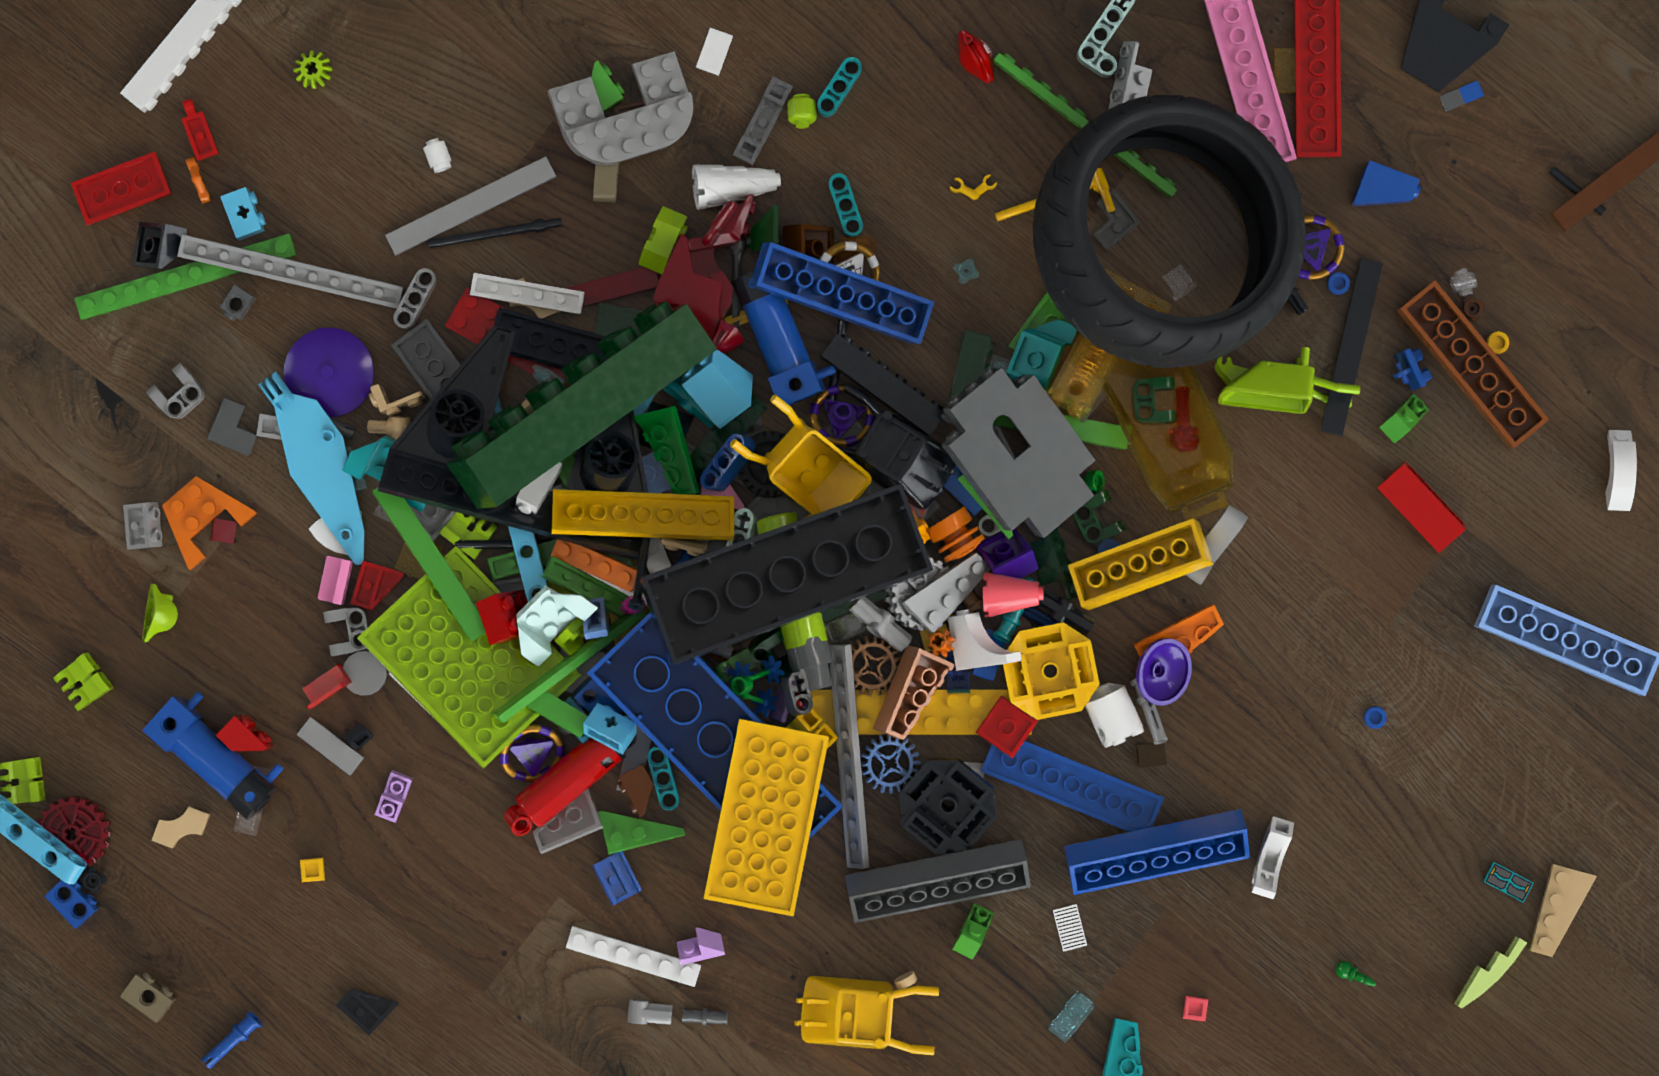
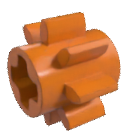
M937 629L932 636L928 635L930 644L927 647L934 649L933 655L938 656L941 652L943 656L947 657L949 651L955 650L952 647V642L956 641V639L949 637L950 631L945 629L942 633Z

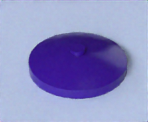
M320 328L303 335L290 349L284 365V380L289 390L293 394L317 400L330 418L340 417L356 410L367 399L371 392L370 387L374 383V363L367 347L353 334L337 328Z

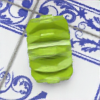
M313 50L309 52V57L302 53L303 62L296 60L295 63L300 67L293 69L294 73L299 74L296 80L298 82L303 81L305 88L309 86L310 82L312 89H316L317 82L322 87L325 86L322 79H331L328 74H325L332 71V67L326 66L330 60L328 58L323 59V53L321 52L316 57ZM313 65H315L318 71L316 74L312 72V75H310L311 72L308 69L310 66L314 68Z

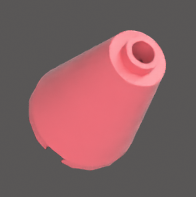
M990 572L983 574V580L986 582V586L983 587L985 617H993L1039 605V600H1044V589L1039 587V582Z

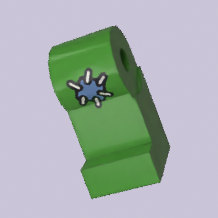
M746 648L712 669L727 682L734 677L728 673V670H736V661L741 664L742 668L746 663H750L749 670L756 667L751 659L749 648Z

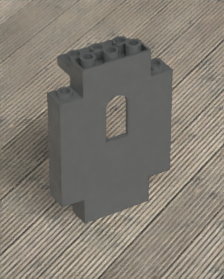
M989 367L981 373L982 377L979 380L967 384L962 394L959 396L955 395L947 401L948 405L943 408L944 413L941 417L945 423H953L958 431L955 430L948 434L942 446L1004 530L1012 531L1025 521L1036 537L1045 538L1094 496L1079 474L1096 460L1034 375L1022 374L1013 381V384L1001 367ZM1000 415L1008 416L1029 444V447L1014 459L993 431V422Z

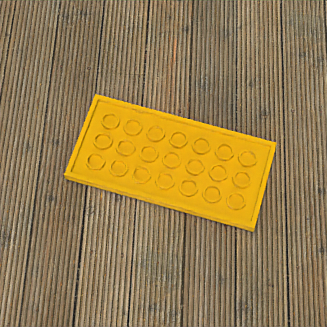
M739 719L704 899L794 916L829 736Z

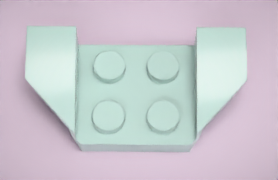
M545 585L516 614L521 655L539 667L552 654L550 642L576 616L585 621L598 607L582 595L560 594Z

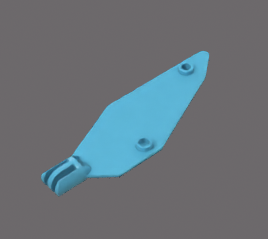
M275 371L271 374L272 377L268 376L264 380L265 382H260L258 385L274 406L290 476L353 563L361 565L364 561L365 530L353 477L342 471L348 459L343 435L317 400L293 394ZM344 531L349 532V538L344 536Z

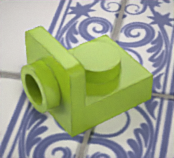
M579 617L555 640L570 656L584 643L578 636L582 632L579 628L583 625V620Z

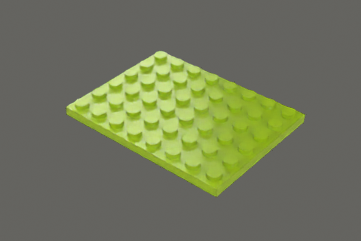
M457 546L443 557L476 608V602L501 593ZM426 574L357 638L483 769L540 715L528 707H524L506 722L502 723L492 713L565 659L551 643L552 654L538 667L521 655L519 638L501 644L490 645L485 633L473 642H470ZM576 669L549 688L547 692L558 698L581 674Z

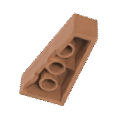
M908 645L902 655L873 729L891 737L904 740L919 719V713L924 706H928L932 700L930 697L937 687H941L945 681L943 678L948 671H952L955 664L920 648Z

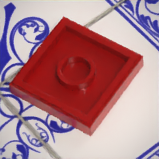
M1000 696L975 733L1013 758L1038 721L1003 696Z

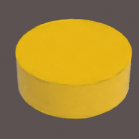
M1497 331L1487 337L1486 343L1495 354H1501L1508 349L1509 338L1505 333Z

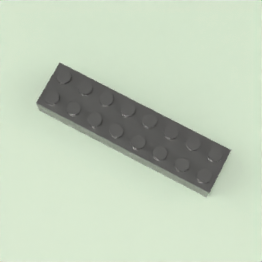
M1022 839L845 875L854 923L1031 887Z

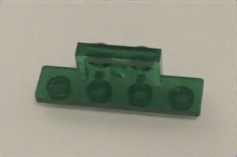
M1057 527L1045 538L1030 542L1028 545L1033 550L1038 565L1036 572L1041 586L1060 580L1066 598L1069 601L1077 598L1078 595L1068 567L1072 563L1067 557L1065 542L1061 538Z

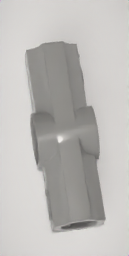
M866 597L856 599L851 603L848 610L864 622L867 630L874 636L883 638L898 652H902L909 645L912 636L894 622L895 618L888 611L878 608Z

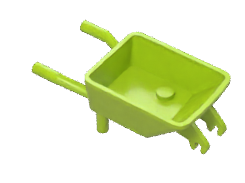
M1301 347L1300 357L1295 359V364L1259 361L1250 369L1233 365L1230 357L1227 358L1225 365L1222 364V357L1218 358L1215 364L1216 373L1227 385L1221 390L1218 396V403L1226 406L1303 414L1307 412L1313 397L1327 403L1328 395L1313 389L1314 385L1350 394H1360V385L1335 383L1315 377L1314 367L1309 366L1310 348Z

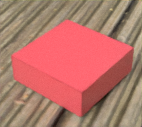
M1185 995L1182 1018L1205 1021L1208 998Z

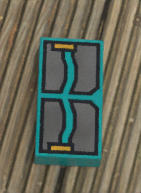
M1492 862L1483 879V882L1524 903L1534 884L1495 862Z

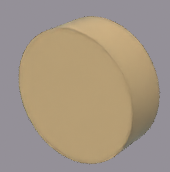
M910 971L896 978L894 983L897 989H904L917 981V977L914 971Z

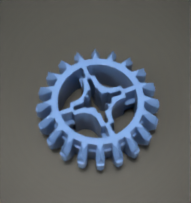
M879 735V743H876L874 739L870 740L874 745L873 748L868 745L864 747L869 751V754H861L862 758L867 759V762H861L862 767L867 766V770H863L862 775L869 773L870 777L865 781L869 783L874 780L873 789H876L878 784L882 785L880 788L881 793H884L885 787H889V793L893 794V787L897 786V790L900 792L902 789L900 785L903 783L906 785L907 779L912 778V772L916 773L918 769L913 767L914 765H920L921 761L913 760V757H917L919 752H910L915 747L914 744L908 747L905 746L908 738H905L901 743L898 738L891 740L892 737L887 735L888 740H884L883 736ZM885 745L898 746L890 755H884L877 751ZM903 750L909 759L908 770H905L898 763L899 756ZM897 753L894 763H897L896 767L900 770L890 767L885 771L886 768L884 766L886 764L880 757L890 760ZM873 756L882 763V769L878 776L874 774L871 767ZM890 772H897L903 776L894 782L883 781Z

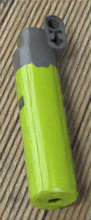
M787 512L758 520L756 522L758 535L799 521L798 514L796 512ZM821 613L781 627L791 668V674L783 677L781 688L787 711L793 716H801L812 710L813 701L810 691L833 686L828 664L832 663L833 659ZM792 681H796L797 685H792ZM800 692V695L794 696V693ZM797 700H800L803 704L801 711L796 706Z

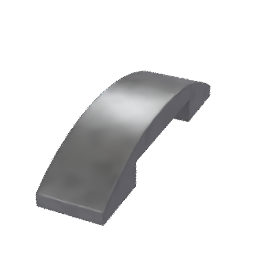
M774 76L772 77L753 118L733 153L734 157L753 166L793 88L792 85Z

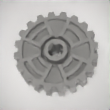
M929 558L933 567L931 572L884 589V591L888 592V596L884 597V600L889 602L890 605L887 610L889 613H894L895 621H901V626L909 627L913 630H925V627L901 601L907 597L909 598L923 586L925 587L934 581L936 577L950 570L948 566L943 567V562L940 560L935 561L933 558Z

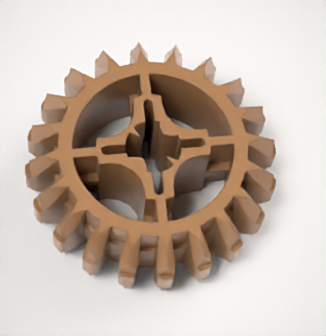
M873 635V642H869L868 636H864L865 644H861L860 640L857 639L856 643L859 647L855 649L851 645V650L854 651L852 653L853 675L856 682L854 687L856 689L858 685L862 686L860 689L861 694L867 688L869 689V696H872L873 689H876L877 694L881 695V687H884L885 691L888 692L889 687L887 684L889 682L892 683V678L898 668L896 662H900L902 657L895 658L894 655L898 651L895 649L891 652L890 648L892 646L889 643L887 647L883 645L885 643L883 638L880 643H877L876 636ZM878 647L883 649L886 654L874 658L866 648ZM861 652L865 659V664L860 670L855 672L854 660L857 654ZM866 655H868L870 660L873 659V662L883 659L876 666L879 676H877L876 672H872V669L871 671L866 670L862 672L869 665ZM891 659L890 674L884 679L880 667L887 660ZM867 673H871L877 678L879 683L867 684L859 678Z

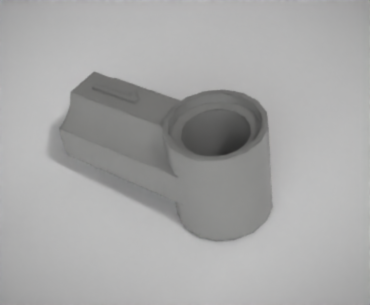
M629 999L627 1022L633 1024H647L648 1022L671 1025L673 1005L649 1003L648 1000Z

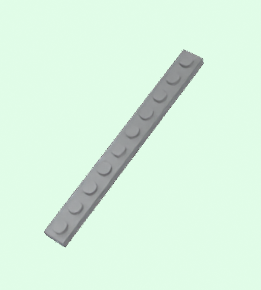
M182 234L177 255L178 257L396 309L400 304L404 286L186 234Z
M851 644L829 645L833 662L830 663L833 685L835 730L838 737L836 742L847 868L865 869L869 868Z

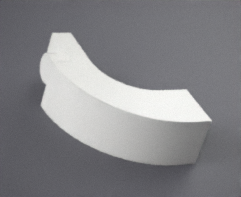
M1609 430L1607 439L1610 453V474L1605 492L1607 509L1630 511L1636 485V443L1632 440L1631 431Z
M1272 817L1257 857L1252 877V893L1274 899L1282 861L1292 839L1293 822Z

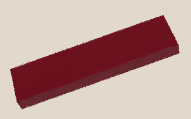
M642 267L571 286L568 289L585 292L583 307L656 288L659 280L655 271Z

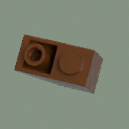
M643 763L620 775L619 779L621 781L617 782L622 793H628L631 799L628 802L634 814L638 813L639 816L644 815L654 785L653 779Z

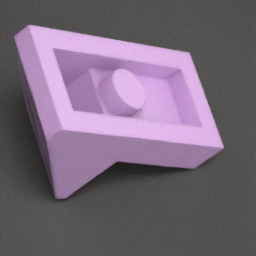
M695 928L697 937L676 942L681 965L725 955L721 934L702 928Z

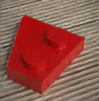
M363 561L350 604L373 610L401 581L405 573Z

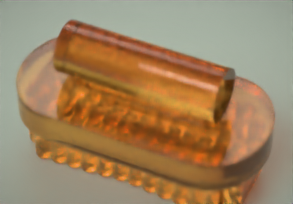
M868 235L843 238L834 244L845 241L857 242L869 248L876 256V240ZM843 250L836 253L835 256L837 257V262L841 263L860 252Z

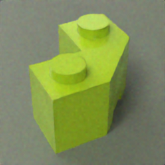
M663 206L654 222L653 230L645 243L638 264L662 274L681 234L685 235L688 226L685 223L688 216Z

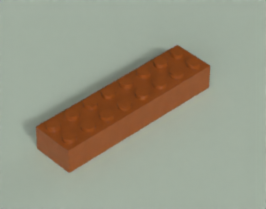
M1435 280L1396 310L1509 449L1517 447L1549 420Z

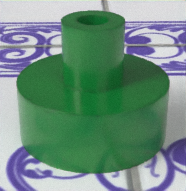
M1090 470L1086 477H1082L1091 492L1099 493L1103 490L1105 478L1102 471Z

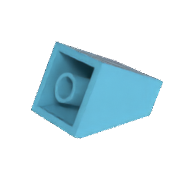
M719 350L714 351L682 374L681 385L719 429L751 406L753 375Z

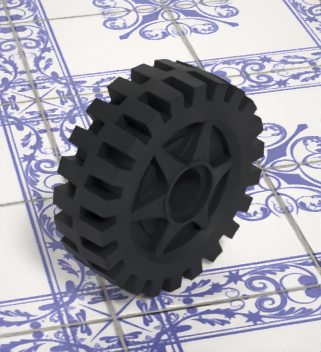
M770 430L751 436L755 441L753 453L765 457V454L771 452L786 434ZM748 460L738 473L745 487L756 495L774 498L786 494L769 479L768 470L763 464Z

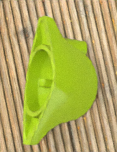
M153 583L150 584L142 642H148L155 634L171 629L178 617L177 608L172 602L173 595L160 593L157 585Z

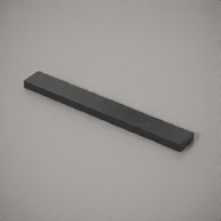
M1364 258L1360 259L1331 382L1355 385L1383 266L1381 262ZM1329 390L1320 432L1339 437L1343 436L1352 394Z

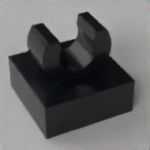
M353 720L352 722L355 727L350 731L344 728L343 730L346 735L343 738L358 751L374 735L362 723Z

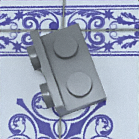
M145 502L123 505L127 550L162 547L163 536L160 524L159 503Z

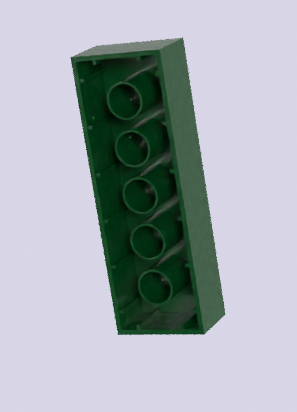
M666 300L657 306L653 304L633 317L634 322L638 326L636 330H633L631 326L622 331L617 329L597 343V346L602 351L601 355L597 356L595 352L586 356L582 354L561 368L562 373L566 377L564 381L560 382L558 378L550 382L545 380L528 391L524 396L530 403L529 406L523 408L521 404L513 408L508 406L491 417L488 423L493 431L488 435L484 430L476 434L471 432L453 444L451 449L456 454V457L449 461L447 466L476 508L498 507L716 351L717 348L688 305L684 304L672 308Z

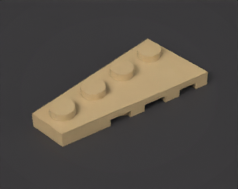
M1552 864L1529 951L1553 957L1594 883L1596 875Z

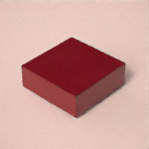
M213 518L210 540L234 544L237 522Z

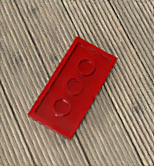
M156 152L146 154L71 183L87 226L172 195Z

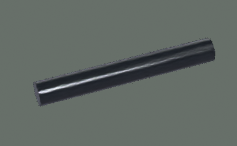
M1555 166L1549 172L1551 176L1574 195L1582 190ZM1600 204L1594 211L1601 216L1606 211V208Z

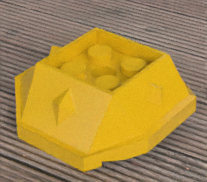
M1064 622L1019 631L1007 649L1011 652H1020L1022 661L1003 664L1010 702L1037 720L1082 711L1100 685L1091 640ZM1049 664L1054 665L1057 669L1056 674L1053 677L1045 676V666Z

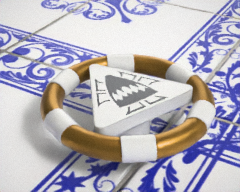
M846 241L830 247L820 258L821 261L828 263L832 256L840 251L860 252L859 254L835 266L862 275L863 259L865 256L872 268V279L880 280V266L875 254L860 243Z

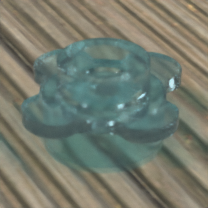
M971 258L966 259L961 264L956 263L953 269L957 272L959 276L958 281L961 284H966L968 280L979 277V271L975 269L974 260Z

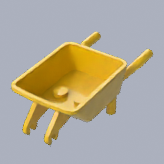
M776 394L771 397L770 402L789 417L794 427L771 452H767L764 457L752 453L736 439L730 443V447L745 459L766 465L769 479L772 483L812 515L859 499L872 481L870 474L821 433L806 425L801 418H798L792 407Z
M810 976L805 983L803 998H796V1003H802L801 1020H795L794 1025H801V1036L803 1041L807 1043L884 1049L887 1046H891L912 1054L934 1055V1046L911 1045L890 1037L893 1000L913 994L939 996V987L917 985L893 991V986L886 981Z

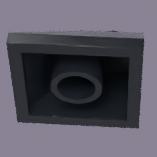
M140 222L132 266L164 268L177 257L182 234L187 235V228L162 223Z

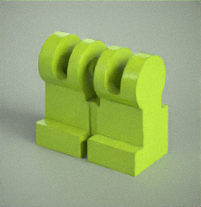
M456 512L439 534L454 545L459 540H490L498 525L492 523L487 531H483L482 527L487 520L481 519L475 524L476 527L471 532L467 528L476 521V517L469 516L465 518L464 514ZM473 547L460 548L474 560L477 559L483 550Z
M89 653L81 654L73 663L53 678L56 683L61 682L65 678L68 679V682L61 688L63 692L76 687L75 685L81 681L83 686L79 689H74L72 694L67 697L72 701L81 696V701L74 706L77 711L87 707L114 688L102 671L95 673L100 668Z
M40 757L0 763V769H7L9 771L8 775L0 776V781L11 782L12 779L19 780V785L13 786V784H8L6 787H0V792H11V797L6 798L12 804L46 800L43 780L34 781V778L43 777Z

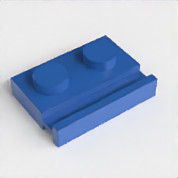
M623 851L617 852L592 865L612 906L642 891Z

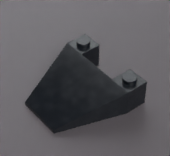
M1417 0L1401 69L1439 93L1496 46L1509 27V24L1490 13L1486 16L1479 29L1475 30L1441 9L1445 0Z

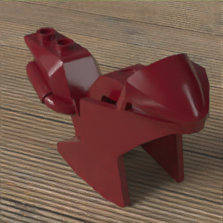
M749 194L742 205L732 201L725 203L710 224L711 227L705 236L687 240V237L681 234L661 275L653 297L656 306L666 300L672 308L687 304L717 350L723 354L735 349L744 340L735 326L722 320L731 308L733 287L724 272L717 265L714 251L718 248L736 245L740 242L742 235H747L750 223L746 221L749 214L753 215L757 202L753 201L754 195Z

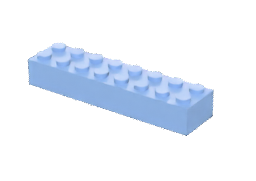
M1498 585L1490 586L1474 625L1479 629L1640 696H1646L1659 665L1658 652Z

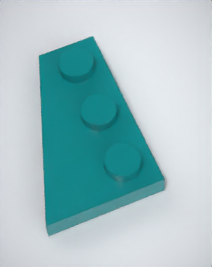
M1114 1018L1102 1076H1142L1143 1069L1140 1059L1138 1023Z

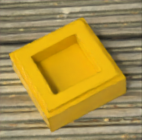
M323 857L300 860L302 882L325 880Z

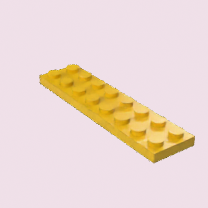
M553 489L552 534L733 541L734 496Z

